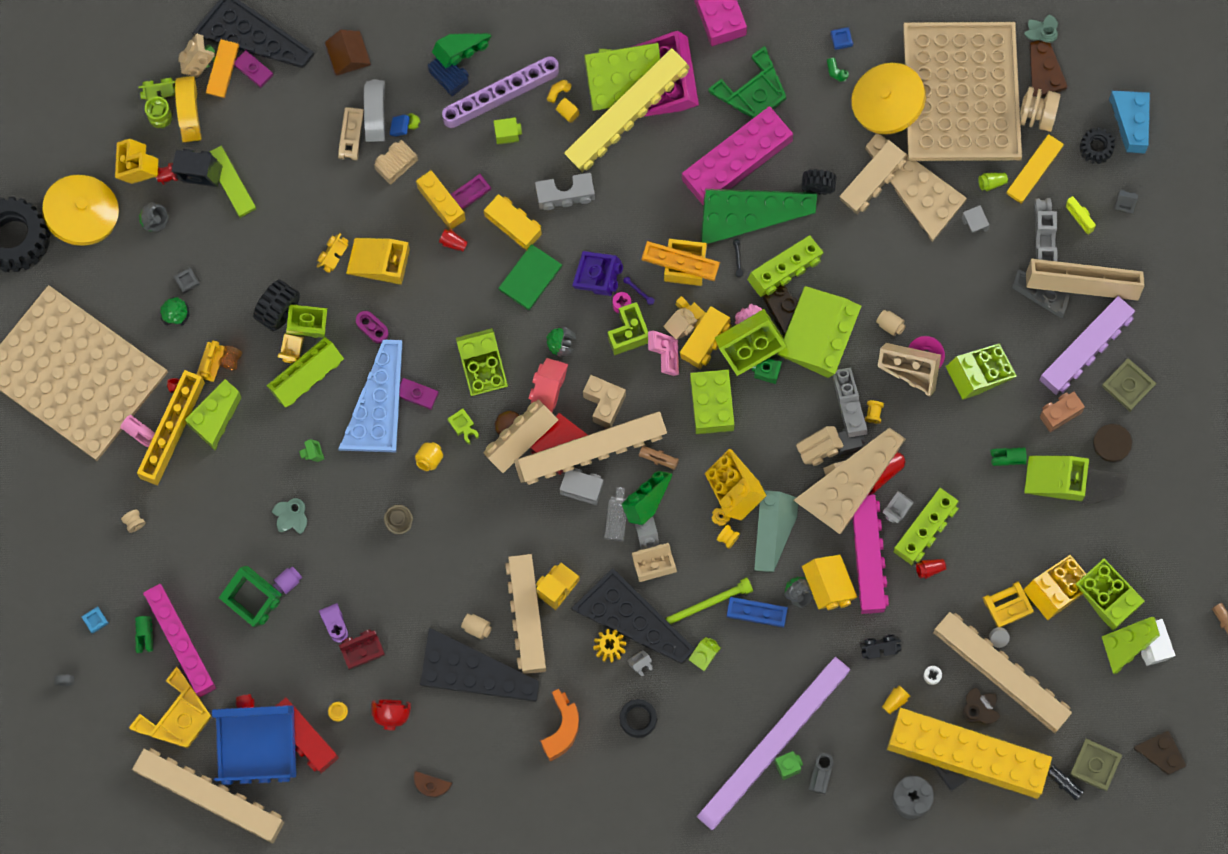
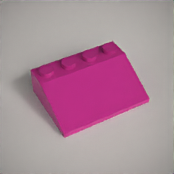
M674 31L635 45L658 43L660 59L672 48L690 67L684 78H679L669 92L666 91L661 95V100L657 104H652L647 109L648 112L645 116L684 111L699 105L689 42L686 35L679 31Z

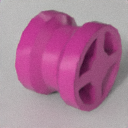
M619 292L613 297V309L619 314V308L631 304V297L625 292Z

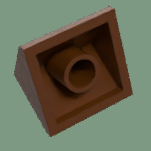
M340 29L325 41L336 76L371 65L360 31Z

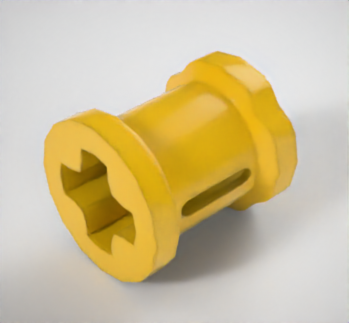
M874 400L867 401L868 411L865 421L880 424L881 409L884 407V403Z

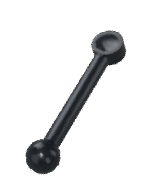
M735 239L733 245L736 251V276L742 277L743 271L741 270L739 254L740 241Z

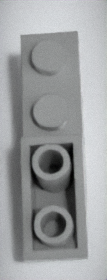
M851 367L836 370L833 380L848 437L866 435L867 426L860 406L859 394Z

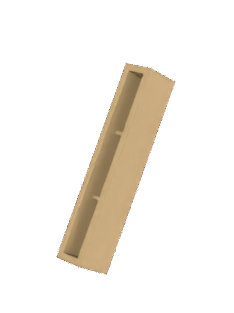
M1031 259L1026 271V286L1033 289L1111 298L1119 296L1121 299L1138 301L1144 288V276L1142 271Z
M532 554L509 557V563L505 564L507 575L511 574V582H508L509 593H513L514 598L513 601H510L511 612L516 614V619L512 621L514 631H518V638L515 639L516 650H520L521 657L517 658L518 669H522L523 674L546 672Z

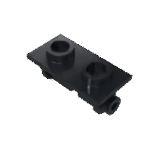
M893 634L885 635L883 639L879 640L875 638L865 639L863 643H859L861 648L865 649L861 651L862 657L867 658V660L881 657V649H883L884 656L898 654L901 651V645L897 644V642H901V640Z

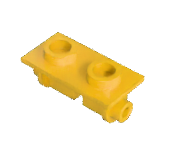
M340 233L335 236L332 235L328 240L327 250L323 251L317 259L319 261L316 266L317 268L324 266L323 270L328 273L334 270L340 260L334 254L342 256L349 242L346 238L342 237L340 239Z
M217 341L207 342L196 375L201 376L204 380L214 382L226 347L219 345Z

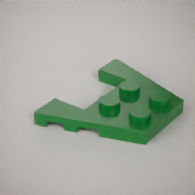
M765 46L751 56V59L762 72L733 93L722 79L708 88L710 94L752 119L769 106L774 109L786 100L785 92Z

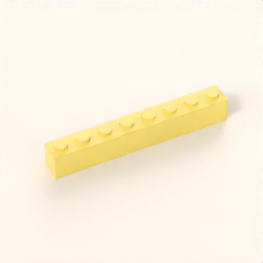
M671 48L564 154L582 172L589 170L593 166L595 159L602 157L611 144H615L620 140V135L625 130L629 131L638 118L646 115L647 109L652 104L655 105L661 100V95L664 92H669L679 78L682 79L687 75L690 68L689 65Z

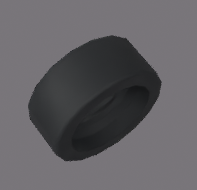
M631 700L623 706L620 712L621 727L631 737H646L652 733L656 726V710L646 700ZM636 707L644 708L650 716L649 724L641 730L631 728L626 719L628 712Z

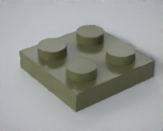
M1127 358L1101 387L1131 412L1157 383Z
M1085 739L1070 776L1103 791H1107L1122 754Z

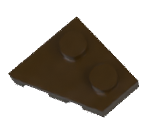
M1169 731L1134 746L1136 752L1141 753L1153 765H1157L1167 775L1187 766Z

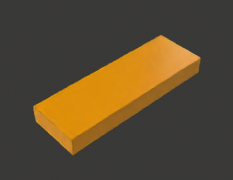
M220 39L206 90L207 94L225 98L239 44Z

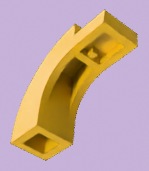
M195 76L176 78V107L182 142L200 141L201 132L197 112Z

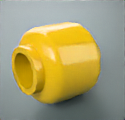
M434 442L423 443L415 455L416 465L424 471L435 470L443 458L441 447Z

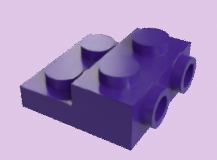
M583 251L572 286L575 289L592 291L594 294L612 296L613 291L615 292L618 288L617 276L623 271L622 261L615 255Z

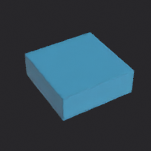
M99 607L82 616L92 634L109 624Z

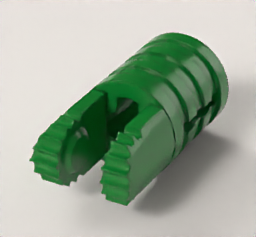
M1025 447L990 450L991 456L995 457L991 460L993 466L1026 465L1027 463Z
M136 617V653L143 652L144 638L145 648L148 652L153 651V617Z

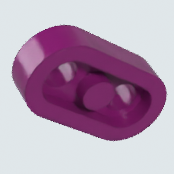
M362 311L356 316L357 327L373 342L380 344L383 340L388 339V328L371 312ZM364 320H369V323L366 325H364L362 322ZM378 332L383 333L381 337L376 336Z

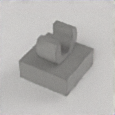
M643 650L627 660L630 667L641 676L644 675L642 672L644 666H647L650 671L652 670V665L650 664L652 660Z

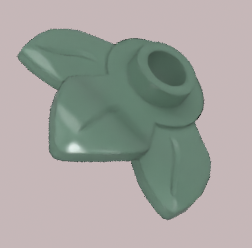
M1048 15L1043 22L1029 19V30L1024 35L1031 40L1053 42L1058 37L1056 30L1058 22L1051 15Z
M293 498L288 502H279L275 505L272 513L279 516L277 519V529L279 532L287 531L292 527L299 534L304 532L308 520L304 514L306 509L305 503L301 499ZM294 504L298 505L296 512L292 509Z

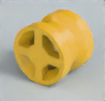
M726 525L717 537V541L723 542L730 549L739 538L740 533L738 531L734 532L731 526Z

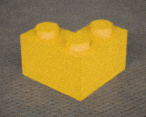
M132 139L117 142L115 178L133 184L158 176V158L146 154L145 144Z
M562 563L558 566L555 565L545 577L542 576L536 583V586H538L536 588L537 597L554 610H557L580 581L579 576Z

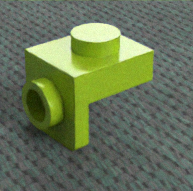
M705 637L700 641L689 661L705 671L721 647L718 646L715 640Z

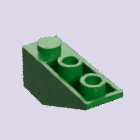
M449 34L436 41L432 53L445 68L451 65L455 66L462 59L472 57L479 50L484 51L489 46V40L492 35Z
M662 471L653 473L651 478L641 484L633 494L627 497L621 505L629 523L643 525L656 513L672 478V473Z

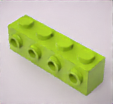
M809 235L753 270L747 280L760 297L765 294L770 295L776 291V287L779 285L785 286L795 275L797 277L801 276L806 271V268L810 266L813 268L821 262L820 258L823 255V251Z
M324 337L271 381L267 387L278 402L286 408L292 405L303 393L308 392L317 381L322 380L330 370L338 367L344 358L334 344Z
M939 488L895 546L893 552L910 565H913L915 561L919 563L925 555L923 550L926 546L929 548L936 540L935 534L938 531L941 533L948 524L945 522L948 517L953 518L958 511L957 505L959 501Z

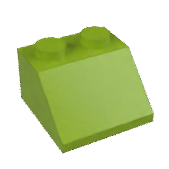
M290 305L286 334L324 338L327 308Z

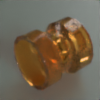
M225 346L223 350L224 355L220 358L218 364L225 369L236 371L238 366L237 360L241 358L243 352L232 346Z

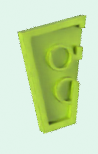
M1155 617L1144 619L1101 636L1113 674L1121 671V668L1130 663L1140 651L1145 650L1160 637Z

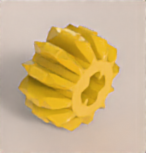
M606 629L605 636L602 632H599L601 639H594V642L598 645L593 646V650L598 651L596 653L597 657L603 655V662L607 660V657H610V662L613 663L614 656L620 660L621 656L619 653L625 654L626 652L622 648L626 646V642L621 641L623 639L622 634L616 637L617 630H614L611 635L609 629ZM606 643H614L613 649H606Z

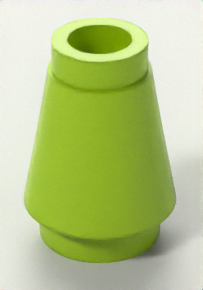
M983 173L978 178L980 189L982 191H990L1007 184V174Z

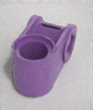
M338 603L319 610L333 641L341 643L344 639H347L348 631ZM337 629H340V635L336 634Z

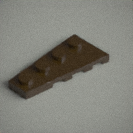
M779 285L776 287L775 292L770 295L765 294L762 297L783 336H785L798 300L791 296L785 286Z

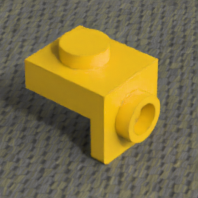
M284 333L281 352L278 353V358H282V361L286 363L297 361L301 355L304 337Z

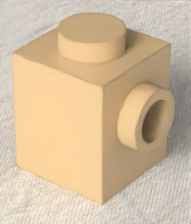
M682 308L677 310L663 327L677 340L691 334L698 320L690 310Z

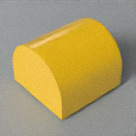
M564 98L556 107V111L569 123L573 122L580 115L578 108L567 98Z

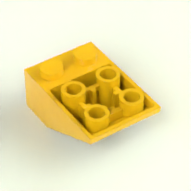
M355 238L346 274L402 285L410 252L409 243L394 239Z
M730 448L704 473L725 515L742 521L766 497L760 482Z
M1069 555L1033 579L1023 590L1044 617L1049 620L1083 595L1076 586V583L1086 573L1075 559Z

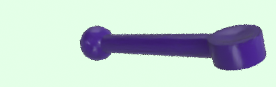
M624 277L623 282L629 284L647 300L648 305L654 304V298L648 297L631 282L629 277Z

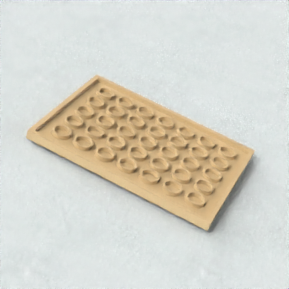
M1015 22L904 23L905 65L912 68L919 75L926 91L923 111L918 119L907 127L908 161L1021 160L1022 148Z
M49 285L0 344V391L96 461L99 460L122 431L120 426L124 419L129 415H135L168 373L161 365Z

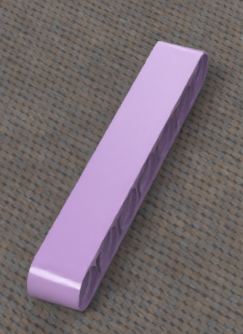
M550 56L445 107L442 111L445 126L448 128L457 127L555 78L559 73L557 59ZM549 65L555 67L553 70L546 69ZM533 73L538 75V77L531 78L529 76ZM515 82L522 83L520 86L513 85V83ZM498 90L505 91V93L502 95H499L496 92ZM482 98L489 99L486 103L480 102ZM466 106L472 107L470 111L463 110ZM448 115H455L454 119H447Z

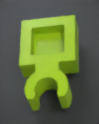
M461 409L447 419L458 436L464 433V439L467 444H471L468 439L469 435H474L477 439L479 438L478 432L471 429L474 423L464 409Z

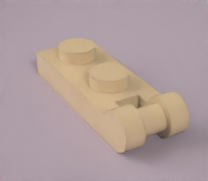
M345 107L338 153L339 159L347 157L351 158V160H358L364 109ZM346 145L353 146L352 150H346Z

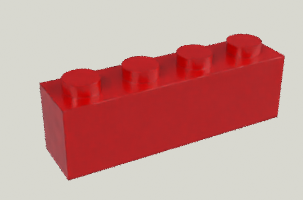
M285 697V698H284L281 702H279L276 706H293V705H292V703ZM294 707L295 751L301 757L304 755L309 760L307 764L314 772L318 770L320 773H323L339 758Z

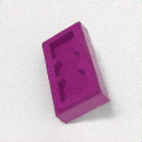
M246 50L234 63L238 70L260 88L273 76V73Z
M479 174L450 195L463 210L488 193L491 187L482 175Z
M403 378L400 384L399 397L432 410L439 392Z

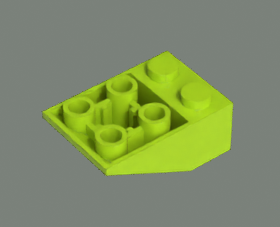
M492 328L455 338L471 396L508 387Z
M1000 343L959 355L945 366L962 400L981 394L1017 377Z
M1029 456L1024 493L1082 501L1085 497L1089 459L1074 456Z
M1105 559L1101 560L1076 583V586L1099 617L1113 631L1145 602Z

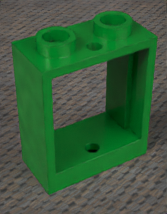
M249 566L239 568L219 599L255 627L264 625L270 617L268 614L271 610L277 608L280 604L279 599L283 594ZM246 580H249L269 597L256 616L234 599Z

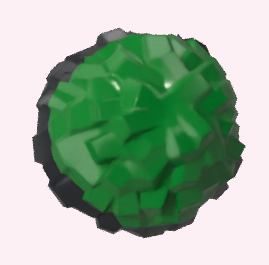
M177 297L168 299L160 308L161 321L166 326L173 323L183 326L190 316L188 304Z

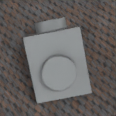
M898 491L882 512L890 522L899 523L914 502Z
M653 517L643 525L635 524L641 550L660 545Z

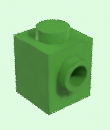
M794 751L776 758L774 762L782 780L799 774L801 772L800 766H803L800 756H795Z

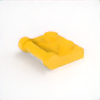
M1019 582L1013 583V586L994 595L983 597V601L997 627H1004L1034 612ZM1015 593L1018 595V598L995 608V602Z

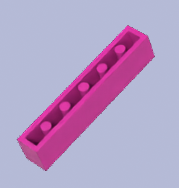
M868 495L852 518L861 614L884 613L886 607L889 606L888 595H884L887 579L882 574V569H885V558L881 557L880 550H883V538H879L882 524L881 519H877V512H880L879 500L876 501L875 495Z
M158 584L143 592L198 697L200 698L217 689L163 586Z

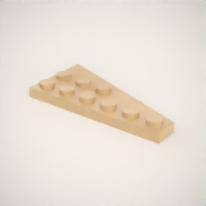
M875 134L865 148L872 159L888 140L880 134ZM906 154L907 163L901 170L897 169L893 173L895 176L891 180V184L933 242L966 202L967 198L917 161H908V155Z
M888 428L803 492L794 501L841 534L906 439L891 428Z

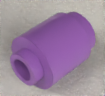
M293 566L289 569L286 568L273 580L275 582L273 587L280 593L284 592V594H287L300 583L299 580L302 579V576Z

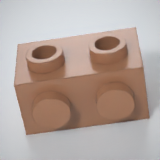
M1068 392L1064 393L1058 398V402L1054 404L1050 402L1042 408L1043 411L1040 419L1050 433L1083 412L1085 406L1075 392L1070 394Z

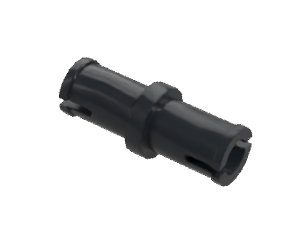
M1055 765L1049 769L1047 775L1059 785L1058 788L1064 789L1075 801L1083 794L1084 790L1071 781L1069 775L1063 774Z

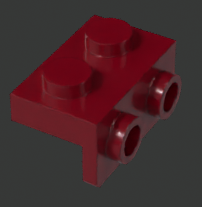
M366 630L354 639L353 637L344 639L342 644L339 645L349 670L385 655L375 630Z

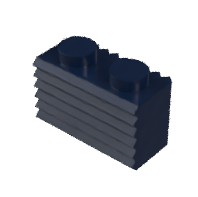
M437 58L427 65L428 72L451 97L469 84V74L463 67L459 68L457 65H451L445 68Z

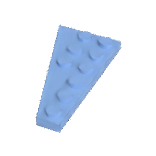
M402 340L382 341L372 370L368 375L365 387L352 414L349 426H347L342 443H340L338 448L339 451H397Z

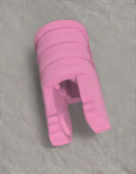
M132 415L127 416L120 426L122 430L146 447H149L155 435V432Z

